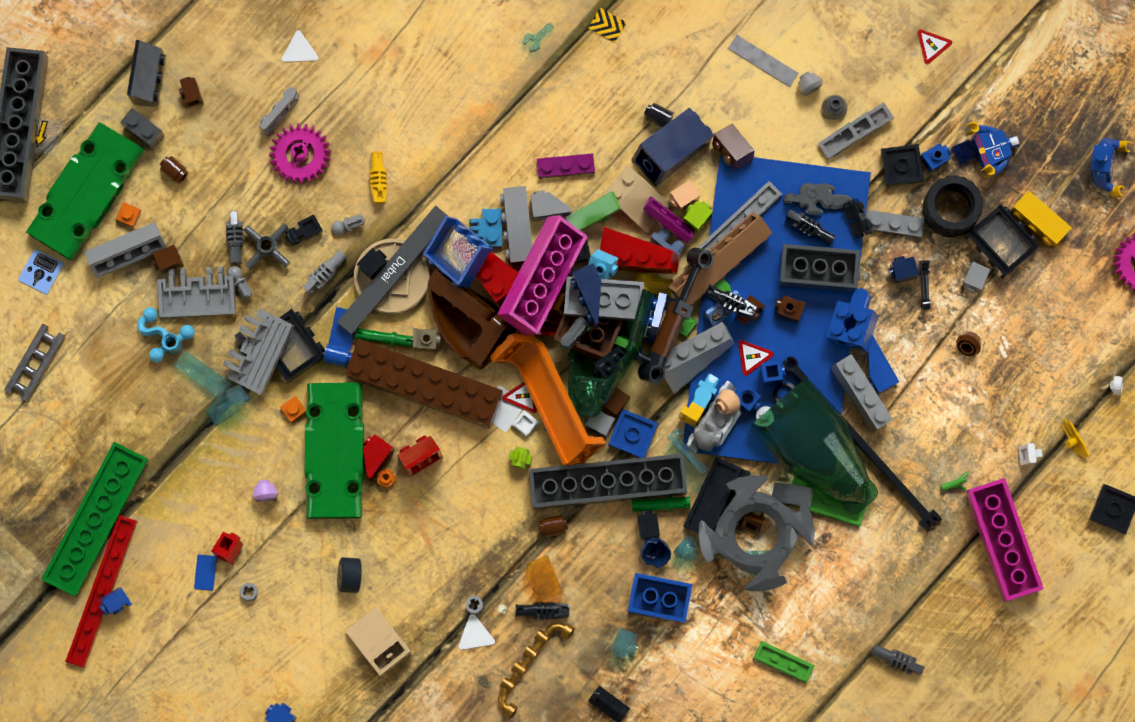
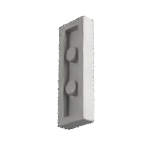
M873 210L867 211L866 219L868 218L871 222V231L922 238L925 218Z

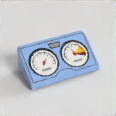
M737 290L732 292L735 295L740 296ZM718 302L706 311L705 317L712 326H715L734 312L721 307Z

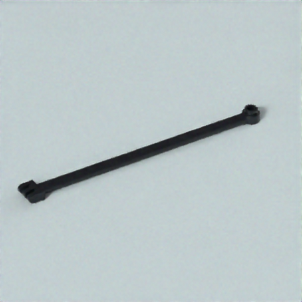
M792 356L787 357L786 360L784 359L782 366L785 367V371L791 372L917 512L922 518L918 523L927 532L931 530L926 524L927 522L932 527H935L937 524L932 518L934 517L940 522L942 518L934 509L928 512L798 367L797 359ZM792 362L793 367L788 368L786 363Z

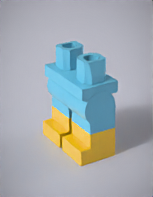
M709 374L705 381L700 380L689 408L684 405L678 418L695 428L708 407L710 400L713 401L716 395V386L719 379Z

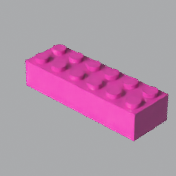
M560 215L547 217L497 315L525 335L538 334L588 236Z
M1003 478L967 490L965 494L1003 603L1043 590L1044 588L1006 479Z

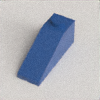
M872 335L866 352L867 372L870 384L877 395L896 386L899 380Z

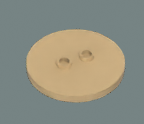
M384 239L375 242L363 251L357 263L371 248L376 251L378 249L387 256L385 260L388 262L405 241L400 239ZM422 253L376 306L374 311L388 315L401 314L413 309L423 300L428 291L430 269ZM356 263L354 284L358 295H360L372 280L358 268Z

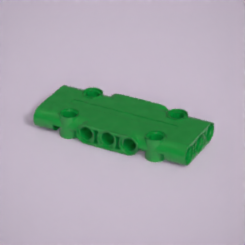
M98 122L88 139L81 143L78 154H74L49 190L46 202L39 207L38 214L26 230V233L72 261L82 244L89 239L91 230L98 227L124 187L123 182L131 176L132 168L143 154L144 149L103 123ZM93 146L94 151L90 154H87V148ZM120 166H126V170L123 173L117 172ZM48 209H52V215L49 217H45V211ZM84 229V234L76 236L77 230Z
M354 382L308 383L307 423H305L306 518H362V478H364L363 384ZM352 408L359 409V414L355 417L349 415V411ZM313 409H320L321 412L319 416H311V411ZM352 484H357L359 486L358 491L354 494L350 493L349 487ZM319 485L320 491L317 494H312L310 492L311 486Z

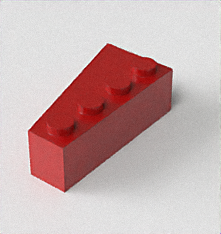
M461 237L452 245L468 265L477 248L469 243L465 237ZM491 252L485 259L476 277L494 301L501 307L518 272Z

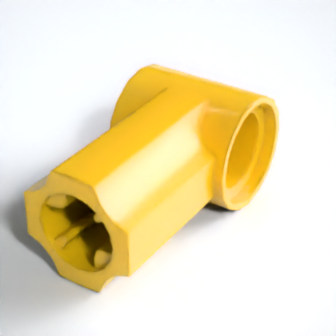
M636 274L635 281L644 282L643 296L663 293L671 297V291L667 287L672 283L671 279L655 278L648 274Z

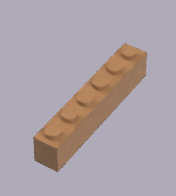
M751 212L709 249L713 254V263L707 269H699L685 303L691 306L694 305L697 299L705 293L709 284L713 286L716 282L722 280L732 268L737 267L741 260L752 254L758 245L768 239L772 231L761 216ZM692 266L667 286L676 299L680 297Z

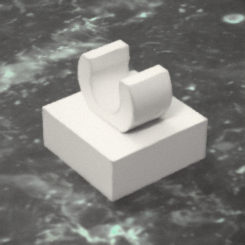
M1034 443L1018 446L1020 466L1036 463L1038 457H1043L1042 449H1035Z

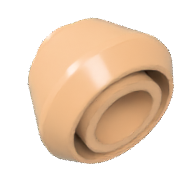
M730 389L720 391L715 401L716 409L723 414L739 411L740 400L736 393Z

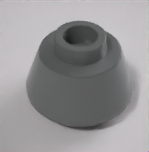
M830 95L822 103L823 114L831 120L841 119L847 112V102L839 95Z

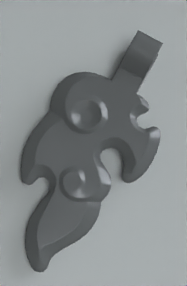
M806 183L801 186L799 195L785 194L784 204L799 203L801 208L807 207L806 214L819 215L823 210L816 207L817 202L821 203L824 209L838 210L843 208L844 203L851 201L852 198L845 194L833 195L832 191L835 190V187L830 184L821 183L814 185Z

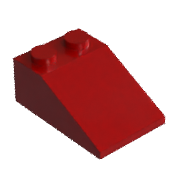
M424 435L416 440L417 444L412 447L409 445L405 446L399 451L400 454L397 456L410 477L443 458L440 448L431 435L428 437Z

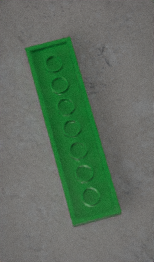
M113 442L41 580L75 597L78 596L118 516L121 514L149 460L148 458Z

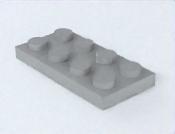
M567 276L564 316L586 317L588 311L579 302L578 296L580 294L578 289H573L570 282L572 277ZM601 279L599 318L641 321L644 282Z

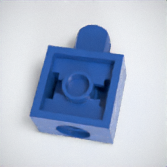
M855 289L850 303L837 302L826 334L827 339L831 343L867 352L879 316L874 310L868 309L871 296L865 289Z

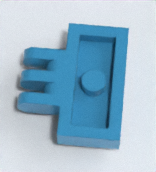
M482 209L483 218L469 219L470 224H477V226H470V230L477 231L476 235L483 239L486 244L491 248L502 247L501 209Z

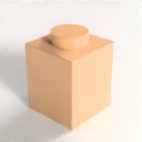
M688 180L670 192L671 199L669 201L675 209L678 208L681 212L691 203L699 200L700 194L691 181Z

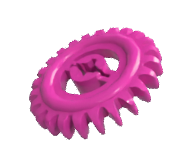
M297 123V127L294 129L290 124V131L282 128L284 135L276 133L279 140L272 139L276 146L269 147L270 150L274 151V153L269 154L270 158H274L270 164L277 165L274 171H280L279 177L286 175L285 181H289L292 178V182L295 184L299 179L300 183L303 184L304 179H306L310 183L311 177L318 179L317 173L324 174L321 168H328L325 162L331 159L326 155L331 154V150L326 148L330 146V143H323L327 137H320L321 130L314 133L315 126L308 130L307 123H305L303 129ZM302 141V143H296L291 147L293 161L289 163L286 155L288 148L294 142ZM310 144L314 149L312 161L306 166L298 167L299 163H304L308 160L309 152L307 148ZM302 150L304 154H299L297 156L296 152H300Z
M1135 233L1132 235V240L1127 236L1125 239L1126 243L1120 242L1122 249L1116 248V252L1119 255L1113 256L1118 261L1113 266L1119 268L1115 271V274H1121L1118 280H1125L1124 286L1130 284L1131 291L1135 288V271L1131 266V257L1135 260Z

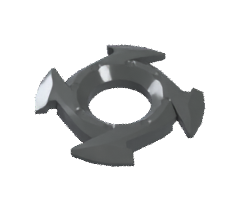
M751 475L726 483L728 489L733 490L736 495L719 518L715 532L704 521L701 520L699 522L698 538L706 563L714 560L715 554H719L740 570L756 575L745 586L744 589L746 591H766L787 583L784 576H779L778 570L793 550L798 539V533L810 546L814 544L815 528L807 504L801 505L799 511L794 512L772 496L758 492L757 490L768 481L769 477ZM748 513H764L777 526V542L765 554H749L742 550L736 542V524L741 517Z

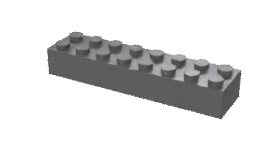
M6 47L0 88V200L28 203L48 64V56L41 50Z
M683 454L529 469L533 510L687 495Z

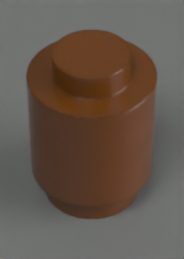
M173 156L165 157L160 163V171L173 182L181 183L189 173L186 167Z
M562 515L544 518L543 521H539L542 537L547 536L548 538L565 534V530H568L567 520L562 518Z

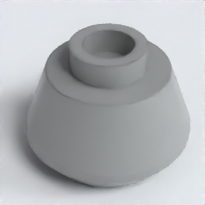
M809 72L802 74L798 82L800 93L804 96L815 92L823 84L822 78L815 73Z

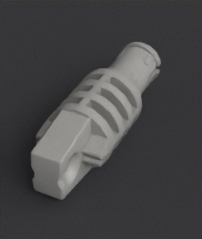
M338 250L328 262H323L307 278L308 281L303 286V289L310 295L316 289L320 290L336 274V269L348 259L346 255Z

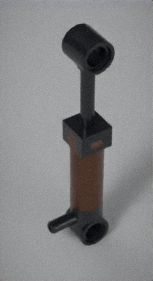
M692 248L687 253V262L692 268L679 299L668 298L664 310L667 312L649 355L647 356L640 351L635 354L636 359L644 362L638 368V376L641 380L658 384L664 379V366L684 319L689 320L694 308L685 302L699 269H707L712 265L713 254L711 251Z

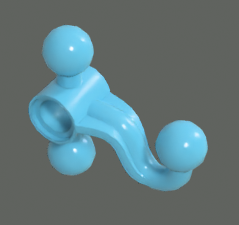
M148 307L145 308L143 315L139 318L137 329L145 336L156 334L162 336L163 346L153 348L149 352L150 360L158 363L163 360L164 354L167 352L170 354L179 353L182 349L181 341L192 339L195 335V330L192 326L185 325L176 336L173 333H168L162 327L147 329L145 328V323L155 321L158 316L155 308ZM176 340V344L173 347H168L170 341Z

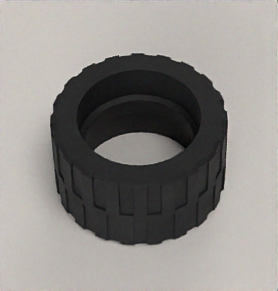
M958 175L945 176L937 180L930 187L923 201L922 213L928 227L935 231L936 234L951 238L962 236L969 232L982 213L983 197L979 188L972 181ZM944 191L961 193L970 205L968 217L956 223L944 220L935 208L937 196Z

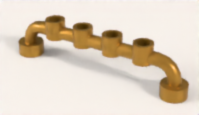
M554 623L549 625L545 631L540 629L534 637L537 641L533 647L529 645L523 652L525 659L522 663L517 661L512 667L511 671L514 674L510 679L505 677L501 682L500 687L502 690L498 696V704L504 711L503 716L508 720L513 717L518 707L513 703L509 705L506 703L507 695L513 690L520 677L524 675L528 666L537 657L539 651L547 643L554 631H560V636L565 640L570 638L575 630V627L570 623L567 625Z

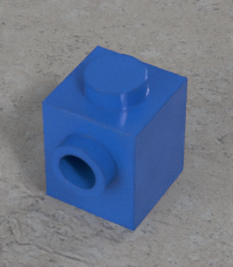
M781 361L761 363L760 371L763 386L782 383L786 373L785 367L781 366Z
M283 702L281 705L278 703L275 705L271 704L265 712L267 715L265 720L268 722H294L297 717L290 713L292 709Z

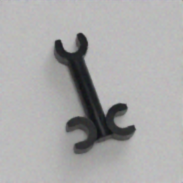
M930 260L919 261L922 296L921 310L930 309L928 274H930Z

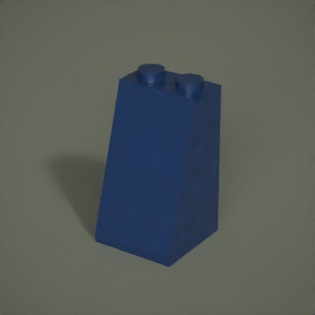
M689 107L643 141L631 160L652 184L657 187L711 142L714 134L710 127L700 120L699 115Z

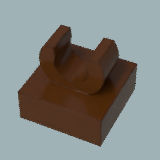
M753 512L746 514L740 528L758 535L765 520L763 518L764 514L761 513L760 516L753 514Z

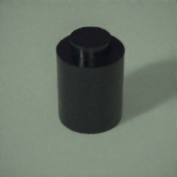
M653 103L652 106H647L644 115H646V120L662 128L672 120L674 112Z

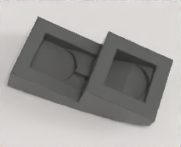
M775 482L772 497L782 504L801 506L806 503L810 507L814 488Z

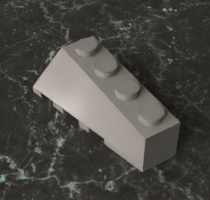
M723 322L672 348L664 366V378L674 395L685 384L693 380V377L700 371L707 368V365L714 359H717L734 344Z

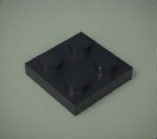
M919 144L881 148L886 187L924 182Z
M1102 484L1089 520L1125 535L1135 513V496Z

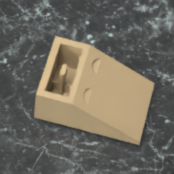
M377 607L346 630V633L381 677L412 653Z

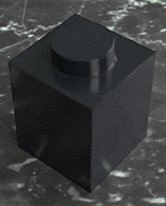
M371 248L357 263V266L366 276L373 280L386 265L387 261L385 259L387 256L378 249L376 251Z
M652 510L642 511L641 515L637 516L640 540H647L652 537L660 538L657 513H652Z

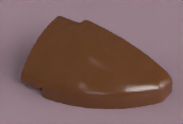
M434 270L428 280V295L437 327L451 349L461 359H466L481 371L492 361L490 355L495 351V348L501 345L508 335L515 333L517 329L497 315L500 308L469 287L462 286V288L455 286L451 278L442 275L440 270Z

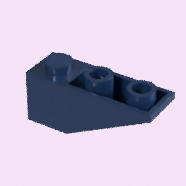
M593 263L572 272L570 282L574 290L578 289L580 294L578 299L581 306L586 307L588 311L586 317L589 324H593L596 329L599 322L601 278Z

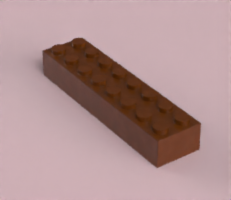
M361 339L357 340L345 372V376L348 379L488 429L492 426L503 396V390Z

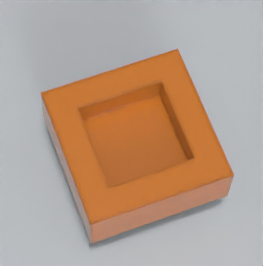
M123 202L115 219L134 228L141 209Z
M296 396L280 406L291 423L306 413V409Z

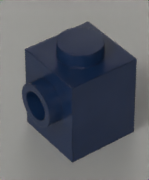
M905 256L897 257L891 263L890 268H888L890 279H894L895 284L916 279L919 276L914 256L906 259Z

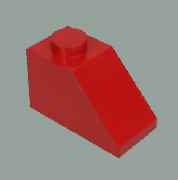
M376 434L372 437L369 436L363 444L365 446L363 452L367 477L371 481L394 451L390 444Z

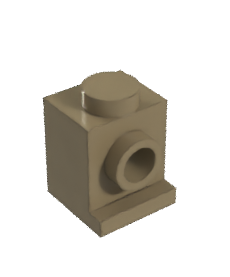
M414 328L413 350L437 351V346L441 344V335L437 334V330ZM425 336L430 337L428 342L423 341Z

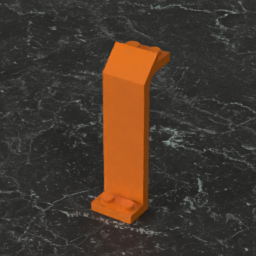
M519 331L517 334L508 335L506 340L495 348V351L490 355L492 362H508L519 370L563 465L584 464L606 444L603 437H588L544 343L533 335H525Z

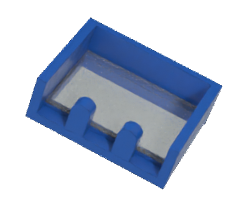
M445 216L423 255L428 258V262L431 265L440 269L442 275L451 278L455 286L470 288V284L493 249L460 220Z

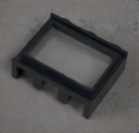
M1000 204L965 235V239L968 240L970 238L977 245L975 247L979 253L983 252L990 259L988 263L992 267L996 266L1002 273L1000 277L1004 279L1039 248L1038 240L1032 234L1029 235L1025 231L1023 223L1019 220L1016 221L1012 217L1011 210Z
M292 308L279 317L295 325L276 365L287 383H290L322 361L324 358L323 353L325 352L320 342L316 343L312 338L315 334L310 327L305 328L302 324L304 319L299 311L294 312Z

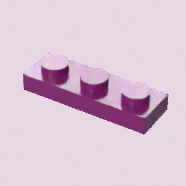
M593 153L537 158L539 179L595 173Z
M652 196L646 200L643 210H645L648 216L658 220L664 228L672 231L679 240L685 241L687 244L691 241L695 232L692 227Z

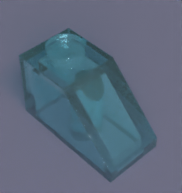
M237 385L224 391L206 412L215 425L218 426L240 411L251 399L243 387Z

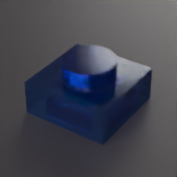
M969 139L951 148L959 165L978 156Z

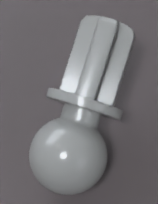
M362 214L351 218L345 217L344 222L335 221L332 224V232L338 236L343 235L346 230L352 232L354 228L364 225L365 219Z
M236 266L230 267L227 271V276L234 275L235 288H237L243 299L249 298L253 292L246 283L247 279L241 278V269Z

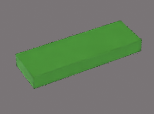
M610 192L568 215L566 219L577 229L583 231L621 210L615 193Z
M763 641L760 642L753 659L804 683H807L815 666Z

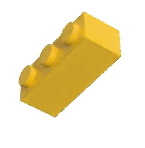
M1029 190L1011 209L1013 216L1020 222L1023 221L1027 224L1028 230L1033 234L1037 233L1042 238V242L1049 247L1052 246L1054 248L1072 228Z

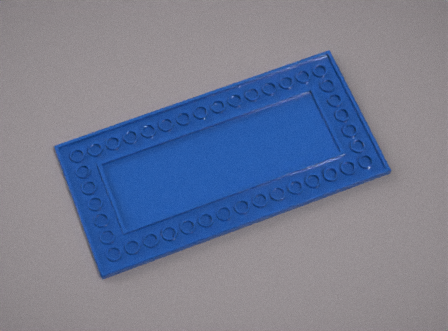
M720 154L709 236L768 181L782 193V196L761 215L772 231V234L765 242L758 245L752 254L741 260L739 265L732 268L724 277L731 287V293L737 290L740 297L747 299L751 294L765 305V309L763 312L758 311L760 313L758 318L754 322L750 321L746 326H743L736 320L735 313L721 321L726 325L734 344L707 365V368L693 377V380L690 382L687 407L689 408L693 401L700 380L705 381L709 374L719 379L713 401L718 396L720 388L725 385L726 381H729L736 390L742 382L761 395L759 400L761 404L755 412L751 410L749 414L740 408L741 415L719 447L714 446L709 452L698 449L697 454L835 472L840 433L839 425L791 372L785 371L786 377L783 378L782 383L793 384L803 396L800 403L791 410H778L779 406L773 398V391L778 384L763 386L760 366L746 376L743 374L738 342L743 340L772 351L774 355L766 362L781 361V366L783 360H786L787 357H795L798 361V367L842 415L845 390L830 367L849 356L850 348L831 343L827 339L826 334L837 302L850 303L853 292L779 286L781 251L783 244L860 250V267L863 237L857 239V236H854L850 224L856 220L855 218L848 220L843 208L838 210L824 209L821 203L817 202L816 207L823 210V212L819 215H809L805 213L807 210L806 206L801 208L799 203L784 204L785 194L799 195L801 186L806 183L814 185L821 183L830 184L835 187V190L832 191L833 195L845 194L852 199L858 198L864 205V215L866 217L871 172L753 157V161L734 171L731 166L725 163L723 156ZM789 210L797 214L801 212L816 222H819L822 225L821 228L836 235L832 244L829 246L818 238H810L793 228L792 223L785 219ZM704 294L701 297L697 335L714 327L705 317V313L717 304L718 301ZM784 295L801 302H806L798 324L776 316L778 310L775 309L778 299H783ZM788 304L786 308L787 310H792L793 306ZM787 362L786 366L792 368L793 364L792 362ZM787 386L781 387L777 392V396L790 405L793 404L792 389ZM750 395L742 397V401L746 404H750L753 401ZM708 405V407L706 408V410H705V412L703 413V415H702L701 418H703V417L705 416V414L707 413V411H708V409H709V405ZM768 406L775 412V420L769 426H762L756 420V413L761 407ZM686 422L682 452L694 453L687 446L690 435L694 433L695 428Z

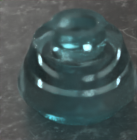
M687 536L674 550L675 557L685 561L688 558L691 561L699 553L696 550L698 545L693 536Z

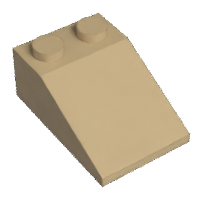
M629 166L623 169L603 194L604 196L614 192L621 207L619 212L646 234L658 222V220L648 216L645 210H643L646 200L652 196L667 209L671 206L663 196Z

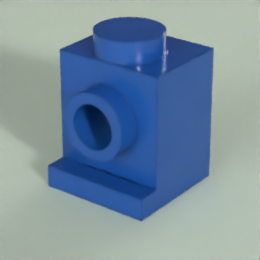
M939 143L922 153L921 161L928 172L932 173L949 162L951 152L946 145L942 146ZM939 153L941 157L936 158L934 154Z
M119 587L99 600L101 603L99 607L105 616L111 613L114 615L124 609L123 605H132L124 590Z

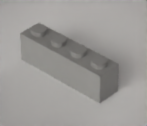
M526 186L503 188L504 194H500L501 206L505 205L502 220L503 224H507V231H504L505 243L509 242L506 258L507 261H511V266L523 265L532 248Z
M153 222L85 251L94 276L98 278L153 255V253L166 248V245L156 222Z
M852 354L830 367L871 432L893 420Z

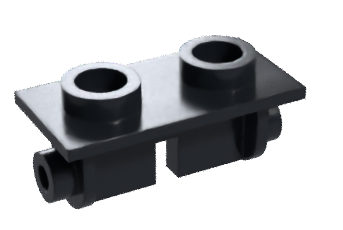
M858 198L844 203L843 210L847 219L855 218L856 220L850 224L854 236L860 239L865 235L872 234V225L870 220L866 219L864 215L865 208L863 203Z
M617 346L594 363L595 368H593L592 375L595 378L603 377L606 380L630 361L621 347Z
M600 685L588 700V702L615 722H621L631 709Z

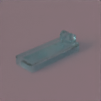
M676 428L667 436V439L703 476L709 469L679 438L682 435V429Z

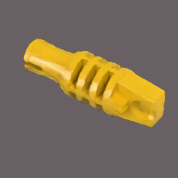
M377 151L371 152L372 168L369 171L373 204H384L386 202L387 179L386 170L383 167V152L378 151V154Z

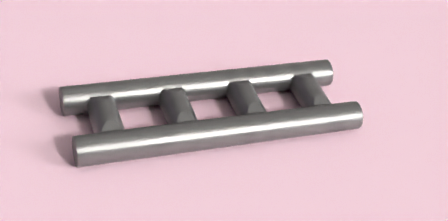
M43 323L4 389L9 393L13 389L23 393L21 399L25 402H28L65 338V335L60 332L56 337L47 333L46 331L49 327ZM42 339L52 344L47 354L37 349ZM32 356L42 360L37 370L27 365ZM23 372L33 377L28 387L18 382Z

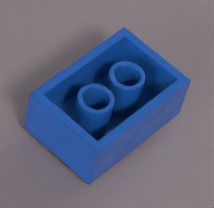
M635 573L627 613L685 624L693 584Z

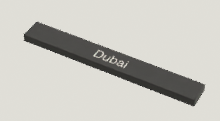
M436 205L337 321L339 325L351 335L354 334L428 246L444 217L448 216Z

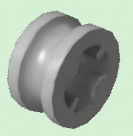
M245 583L240 588V595L246 601H253L258 596V589L252 583ZM247 587L249 589H254V591H252L253 595L251 597L249 595H244V593H246L245 589Z
M471 596L466 600L465 606L468 613L476 615L482 611L483 603L479 597ZM475 600V603L477 601L480 603L477 605V610L469 608L471 601Z

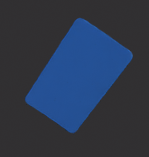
M197 556L194 589L211 591L214 589L216 556Z

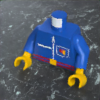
M974 121L966 124V127L969 126L971 128V131L967 132V134H974L971 142L981 166V172L987 173L985 179L1001 173L1009 164V159L1012 156L1011 149L1019 146L1017 136L1006 138L1003 130L986 125H978Z
M1103 138L1099 145H1094L1090 169L1091 180L1098 188L1110 192L1112 197H1121L1123 195L1120 193V190H1124V186H1113L1111 183L1116 149L1119 152H1130L1126 146L1131 144V141Z

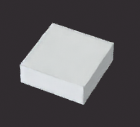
M523 410L512 423V426L527 438L539 422Z

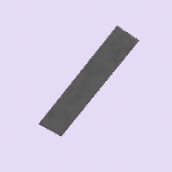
M736 35L728 47L731 51L789 87L799 74Z

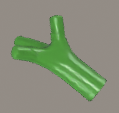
M965 472L954 481L941 484L943 492L955 488L966 491V488L961 484L967 482L965 478L968 472Z

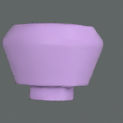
M269 480L258 481V485L254 486L252 498L255 501H269L276 499L279 493L273 483H270Z

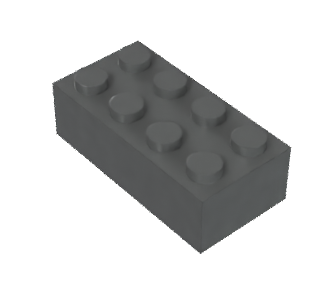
M783 244L779 286L854 292L858 286L860 250Z

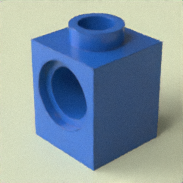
M742 382L735 393L740 400V408L749 414L751 410L755 412L760 406L761 402L759 400L761 395ZM750 395L753 401L750 404H746L742 401V397Z

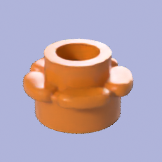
M390 469L380 470L377 474V483L385 488L391 487L392 483L396 480L393 471Z

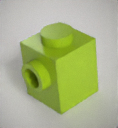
M697 200L695 204L691 203L685 210L687 214L684 216L683 221L698 233L711 218L712 208L703 201L701 203Z

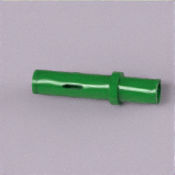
M359 328L356 330L355 340L361 339L390 344L391 347L396 345L413 347V336L400 335L397 332L386 333Z
M668 496L669 498L632 500V511L669 510L670 512L673 509H691L690 496L679 498Z

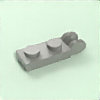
M288 87L283 93L282 100L277 101L269 115H265L261 119L259 127L266 136H269L297 103L299 94L295 88Z

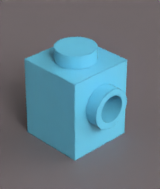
M599 249L591 255L588 265L594 263L601 279H609L611 276H615L619 267L616 265L617 257Z

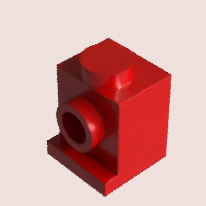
M222 532L211 552L218 559L233 566L235 563L234 559L241 550L243 543L240 541L241 538L235 533L231 532L228 534Z

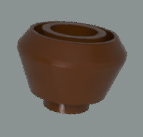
M966 332L957 338L956 346L961 354L976 356L981 351V338L974 332Z

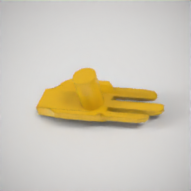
M1063 419L1065 425L1062 424V428L1068 437V441L1065 442L1066 447H1072L1074 453L1083 459L1091 455L1073 424Z

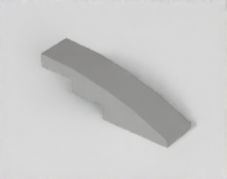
M883 102L851 123H847L818 144L827 158L830 159L895 118Z

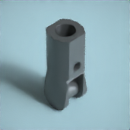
M580 316L561 338L560 342L564 350H570L577 342V339L588 329L590 324L587 320Z

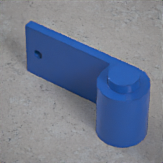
M336 307L323 363L347 367L352 356L350 352L354 334L351 335L337 323L348 309Z

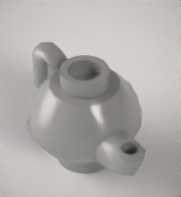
M707 419L700 427L696 426L693 437L696 438L699 449L709 452L714 446L719 447L723 432L718 431L717 425Z

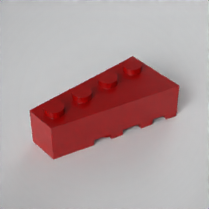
M603 227L600 250L618 258L616 264L619 266L618 270L677 275L680 256L673 250Z

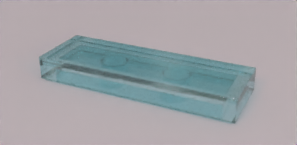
M186 350L174 365L220 400L232 385V383Z

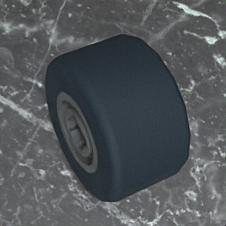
M342 557L338 566V591L358 593L362 577L361 560L359 558Z

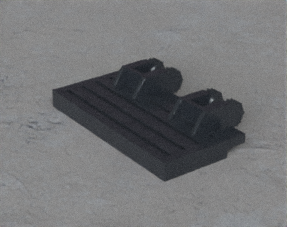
M715 457L683 527L699 533V522L702 520L715 532L719 518L733 500L731 496L735 497L736 495L733 490L728 489L726 483L740 477L750 476L751 472Z

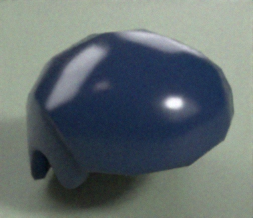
M652 537L645 540L640 547V556L646 565L649 564L660 568L671 559V550L663 539Z

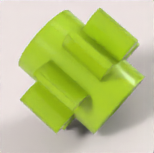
M516 447L515 451L511 450L508 458L512 461L511 466L525 469L526 465L530 466L533 458L532 455H529L530 450L522 447Z

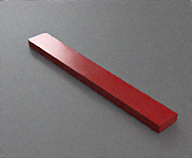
M121 515L118 516L65 662L85 668L104 616L99 607L101 605L99 600L113 591L138 521Z

